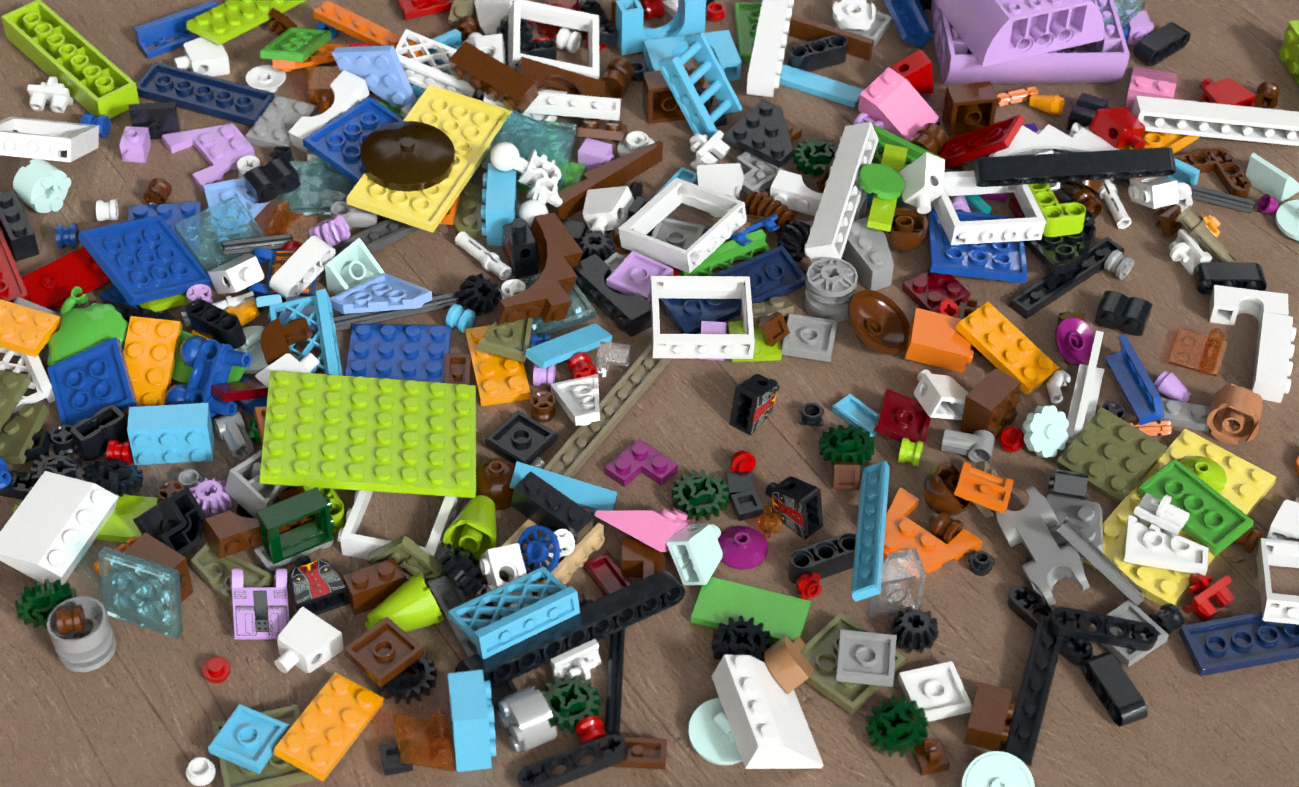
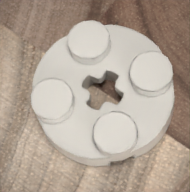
M842 0L839 3L836 1L833 5L832 17L839 29L869 30L875 20L876 7L872 2L870 5L866 3V0Z

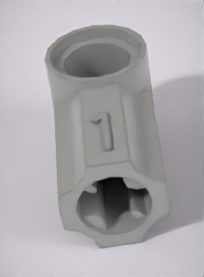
M338 201L331 205V218L338 215L343 216L348 223L349 230L351 228H370L377 224L378 214L347 205L345 201Z
M237 411L232 417L223 415L213 419L216 433L221 441L224 440L232 457L239 460L248 458L254 451V448L246 433L245 424L240 412Z
M945 429L941 451L967 455L974 463L984 460L988 463L992 457L995 437L986 430H977L970 434Z

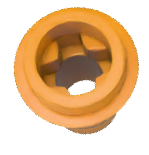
M1032 94L1029 106L1051 116L1061 115L1064 108V98L1059 95Z

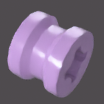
M196 284L187 290L189 303L200 299L211 304L213 303L209 286Z
M534 363L533 386L547 384L548 387H551V384L555 383L556 364L541 369Z

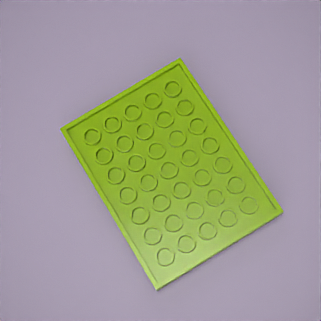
M270 370L259 484L475 498L476 385Z

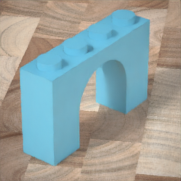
M616 0V29L618 30L616 44L621 55L643 52L644 41L685 36L700 32L705 33L706 0H678V10L675 17L666 25L658 28L643 26V8L639 0Z
M729 30L703 33L728 81L740 80L742 62ZM685 36L644 41L643 58L649 71L660 70L656 63L661 59L676 55L679 57L688 49L689 46L684 38Z

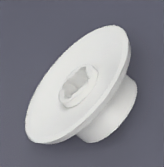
M273 65L257 66L246 74V82L249 86L272 93L276 92L286 79L285 72L279 71L278 68H273Z
M633 131L618 143L617 152L622 157L655 142L646 133Z

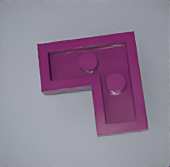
M641 439L636 440L605 467V475L623 487L640 473L662 485L678 471V464Z

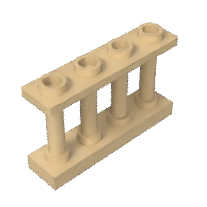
M528 519L502 546L516 544L525 529L537 524ZM597 523L575 546L574 551L566 555L551 572L562 584H567L578 567H583L588 557L595 550H599L605 540L604 525ZM537 530L540 540L542 536V531ZM531 532L527 537L535 540L533 532ZM526 541L524 542L523 550H525L528 545ZM523 554V557L528 560L527 555ZM545 560L548 567L550 565V562ZM499 570L500 579L508 575L505 571ZM544 579L542 582L537 580L533 584H545L546 580ZM534 592V596L540 597L542 592ZM548 593V594H547V597H548V596H551V595H553V594H555V593Z

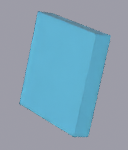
M239 704L208 746L209 753L260 774L272 757L275 746L290 729L289 724Z

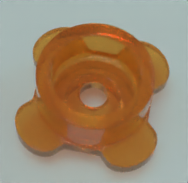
M765 507L764 514H761L758 519V527L763 531L766 539H769L772 534H777L781 528V517L778 513L772 512L771 507Z

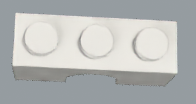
M1214 285L1209 302V318L1211 323L1234 325L1238 314L1247 313L1253 315L1260 325L1263 311L1289 315L1288 294Z

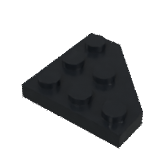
M762 99L724 133L725 142L778 168H781L793 157V146L782 108L767 100Z
M1094 225L1084 226L1082 232L1057 237L1042 235L1041 240L1024 241V244L1053 274H1063L1078 267L1096 236V227Z

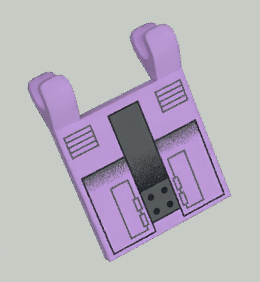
M232 569L230 587L234 640L277 639L290 622L286 569H276V574L274 575L275 587L243 588V570Z

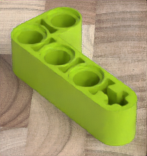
M1048 183L1028 184L1046 220L1043 231L1044 236H1065L1078 234L1083 231L1086 207L1077 202L1059 204Z

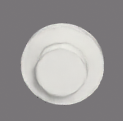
M204 757L193 759L186 769L187 780L195 786H203L210 783L216 774L214 764Z

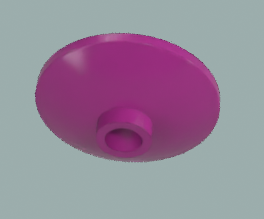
M1071 317L1061 321L1055 331V343L1059 353L1071 364L1079 366L1080 364L1085 365L1089 363L1095 338L1093 330L1086 322L1078 318Z
M730 527L721 532L720 537L717 539L723 552V557L720 561L731 568H754L761 564L768 554L766 538L759 531L751 527Z

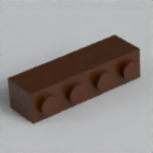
M466 41L448 60L454 77L467 81L476 90H482L492 100H499L511 111L515 110L522 114L539 96L536 83Z

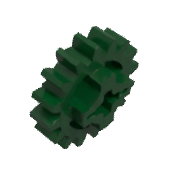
M813 138L811 142L804 139V144L799 142L797 148H795L793 163L797 164L798 170L804 169L803 174L810 173L813 178L816 175L821 177L827 165H833L835 152L839 146L833 147L834 142L827 143L825 139L817 141L816 138Z
M850 424L848 428H844L842 425H839L838 429L830 427L829 432L823 431L822 437H819V455L823 456L824 461L831 460L832 466L834 461L860 462V465L863 466L865 465V460L871 461L872 455L875 453L874 437H870L869 431L862 432V427L856 429Z
M692 470L689 477L682 474L681 481L675 480L674 487L672 488V504L677 506L678 510L685 511L688 515L687 519L693 515L696 521H699L700 517L704 516L708 521L711 514L718 517L720 510H726V503L729 501L728 485L723 484L722 477L715 479L714 472L705 475L704 470H701L700 474H696Z
M45 579L44 584H39L35 581L32 588L25 586L24 593H18V600L15 601L18 619H24L25 625L33 622L34 628L40 625H44L47 628V620L53 609L63 601L77 597L75 588L70 589V583L68 582L61 585L59 579L54 583H50L49 579Z
M569 674L565 676L563 681L555 677V684L546 683V691H541L553 718L549 719L550 728L559 725V732H562L567 727L570 733H574V727L580 720L590 716H599L601 698L598 696L597 687L591 688L590 680L582 683L581 676L579 675L575 680H571Z
M891 696L890 703H886L883 699L880 700L881 708L872 707L871 710L874 716L866 717L868 726L865 728L871 745H876L879 753L886 749L888 757H892L894 752H898L899 756L903 757L904 751L907 749L910 753H915L913 746L916 744L922 747L923 741L921 737H928L926 727L929 726L927 717H925L923 707L918 708L917 701L915 700L908 704L906 696H903L900 701H896L895 697ZM908 714L912 716L916 722H913L912 718H908ZM879 731H882L883 735H887V738L882 737Z

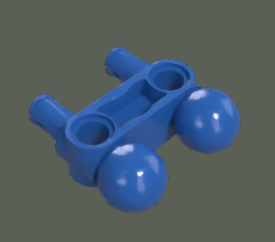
M190 336L180 346L182 361L186 365L193 367L188 385L176 384L172 386L165 394V405L208 403L211 418L216 414L234 416L237 412V404L233 401L223 402L211 394V385L227 384L232 365L248 368L252 363V355L248 352L236 351L230 344L220 343L214 339L206 340V338L201 336Z

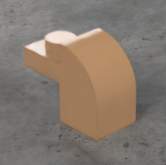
M785 635L764 652V659L768 669L787 694L806 681L814 671V668L800 653L806 644L799 636L791 642Z

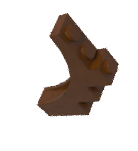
M555 213L534 217L530 230L536 242L541 274L539 279L528 289L515 296L500 300L493 317L498 325L540 316L544 323L555 320L559 321L566 317L572 303L567 294H571L578 277L573 267L578 265L583 251Z

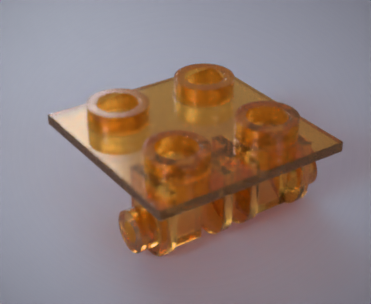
M278 202L260 237L290 233L293 236V241H298L303 245L310 238L309 229L317 224L319 217L290 212L288 202Z
M1219 328L1210 331L1208 337L1179 329L1168 363L1217 377L1228 342L1223 341L1224 334Z
M435 711L430 720L399 714L393 715L401 763L447 771L454 770L452 761L454 751L450 745L452 742L451 733L447 728L448 716L443 711Z

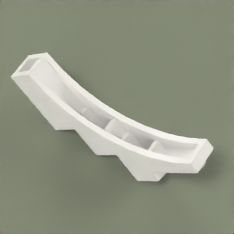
M1049 124L1042 131L1038 130L1036 133L1022 125L1007 149L992 153L988 157L1034 155L1053 151V154L1121 149L1113 147L1083 127L1076 134L1072 133L1068 136Z

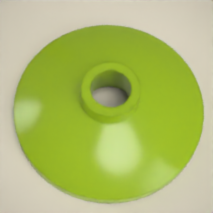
M1190 456L1179 461L1218 493L1225 488L1227 482L1226 473L1214 460L1203 456Z

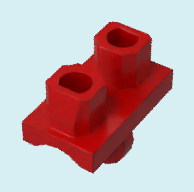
M1195 573L1190 576V587L1187 588V591L1191 595L1196 593L1197 596L1182 608L1186 614L1194 611L1204 622L1218 611L1210 602V598H1213L1221 609L1232 602L1235 597L1228 588V585L1232 582L1228 575L1212 586L1209 584L1212 582V578L1209 575L1203 576L1200 573Z

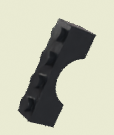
M596 254L578 262V265L573 267L574 272L578 276L574 287L586 295L591 303L599 307L606 317L612 319L621 331H625L632 338L651 327V304L640 294L621 295L610 290L606 285V279L610 276V267Z

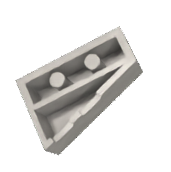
M868 216L853 221L842 256L846 262H849L856 269L858 277L867 289L876 291L891 285L894 263L885 233L882 230L868 228Z
M262 450L229 470L225 491L254 518H258L257 511L278 502V494L284 493L289 487L287 485L259 484Z

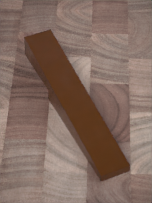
M659 140L583 173V181L558 191V195L563 201L559 207L548 203L549 214L555 213L562 222L565 218L567 219L584 209L589 189L620 187L660 163L663 159V143Z

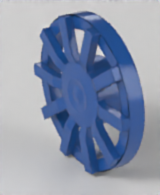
M535 525L528 527L518 539L517 543L520 546L527 574L539 569L540 562L542 567L544 566L550 573L558 566L562 548L559 546L558 536L547 526ZM537 530L542 531V536L540 540ZM533 532L535 540H531L527 536ZM548 535L550 539L547 542H545L546 536ZM526 541V542L528 543V545H527L526 549L523 550V545H524V542ZM552 544L553 549H549L548 546ZM549 553H553V558L548 556ZM523 554L527 555L528 560L526 562L524 561ZM545 560L550 562V565L548 567ZM532 562H535L534 570L528 567Z

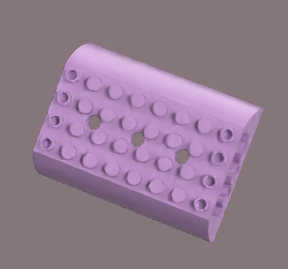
M932 0L931 25L935 32L933 41L942 85L991 81L993 85L1117 83L1125 73L1130 54L1114 0H1092L1103 17V40L1089 43L1088 47L1087 44H1083L1081 47L1074 46L985 67L980 65L939 6Z
M934 0L982 67L1101 41L1104 38L1103 17L1092 0Z

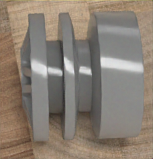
M822 258L813 262L808 267L804 306L811 317L837 320L838 322L848 318V303L856 294L858 281L857 271L849 262L838 258Z
M74 597L57 605L49 614L47 620L48 632L55 646L59 661L66 669L74 672H89L102 667L115 654L116 639L105 607L97 599ZM81 604L85 614V632L70 631L66 635H60L56 621L57 608L65 607L69 609L73 608L74 605Z

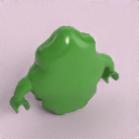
M74 287L71 291V296L65 300L61 307L60 315L62 320L60 329L53 333L48 340L49 356L47 366L50 367L114 337L120 341L122 350H124L129 326L128 322L112 304L93 303L87 308H74L75 304L84 305L88 302L87 294L77 297L83 292L81 287Z

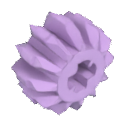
M339 215L320 221L309 229L310 237L318 236L331 247L346 241L351 235L347 221H345L343 216Z
M205 477L203 482L195 481L194 487L189 488L201 507L205 518L232 509L233 499L225 491L226 480L219 481L217 477L208 480Z

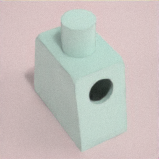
M709 523L690 524L666 541L683 585H706L722 559L723 552L717 540L721 535V531L716 525Z

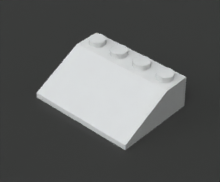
M45 471L0 531V561L44 584L45 579H49L50 583H54L59 579L61 585L65 584L97 538L102 527L115 511L118 496L95 483Z
M724 655L711 677L745 769L822 768L824 764L795 691L793 690L787 694L773 677L766 663L750 655Z

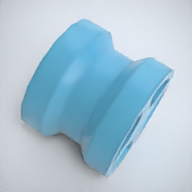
M459 304L452 305L446 316V325L451 326V328L456 327L462 333H465V329L472 328L475 321V312L470 309L464 310Z

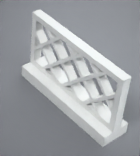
M406 29L395 51L409 83L427 89L429 85H433L471 98L474 96L476 89L472 88L468 82L463 79H457L453 74L449 75L442 72L449 70L451 73L448 57H451L457 51L456 49ZM407 38L416 41L417 45L409 46L406 41ZM433 48L437 50L438 53L430 55L427 49ZM421 50L424 56L416 57L413 52ZM407 53L410 58H407V57L402 56V55H400V54ZM442 59L445 64L437 66L434 60ZM428 61L431 67L422 64V62Z
M1096 331L1089 365H1079L1067 418L1069 426L1065 430L1069 435L1068 443H1072L1095 415L1104 369L1096 367L1104 333L1101 331Z
M0 347V353L6 354L3 360L0 361V370L11 369L15 373H20V371L27 372L31 381H33L28 388L37 390L36 393L28 397L22 396L13 413L19 411L26 404H34L47 398L49 403L55 401L50 378L39 354L37 357ZM13 355L21 356L17 364L9 363Z

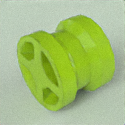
M903 437L898 463L910 462L913 466L919 467L924 442L917 441L915 443L911 442L909 438Z

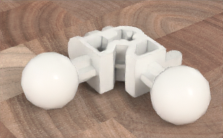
M509 142L498 143L492 148L490 160L497 170L507 172L515 169L521 172L519 182L525 185L533 183L526 196L531 200L524 202L519 209V218L524 219L529 228L535 216L549 213L545 205L547 202L555 207H559L563 203L557 192V183L561 178V172L554 165V159L550 163L547 161L545 154L539 157L537 156V151L533 149L527 160L520 157L517 147Z

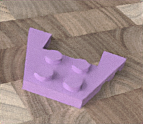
M233 123L162 135L163 143L172 154L190 146H195L208 162L210 167L192 174L193 181L202 192H204L203 185L211 184L215 180L219 182L224 178V174L230 169L236 170L237 162L240 158L255 156L254 148Z

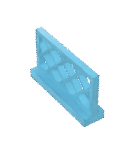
M326 289L317 290L315 296L269 306L271 321L277 319V312L287 310L292 313L285 323L280 321L282 326L298 316L301 319L305 317L309 326L313 325L318 328V332L313 339L305 340L309 344L302 353L293 348L295 344L290 345L292 353L299 356L297 358L298 361L304 358L315 346L322 353L317 358L320 364L311 373H314L319 368L325 374L343 376L332 303ZM314 304L315 310L309 317L300 313L305 306Z
M543 566L449 610L448 616L475 644L477 654L482 659H486L579 614L580 609L577 591L572 586L566 588ZM541 578L546 580L545 584H533V582ZM513 591H523L521 596L509 595ZM529 592H542L540 597L528 596ZM548 593H555V594H553V595L547 597V594H548ZM490 602H499L497 607L485 606ZM505 603H515L517 607L506 608L504 605ZM524 604H530L529 606L523 608ZM467 613L474 614L473 618L460 617ZM481 614L493 615L492 620L479 619ZM476 627H482L481 629L474 632Z

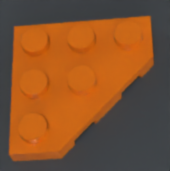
M326 43L304 62L272 59L273 68H278L282 72H290L293 69L314 67L319 64L335 61L332 54L336 47H349V44Z

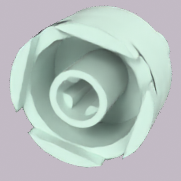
M43 159L30 160L31 164L26 168L22 166L13 181V190L16 192L18 199L39 213L59 211L71 186V179L64 172Z

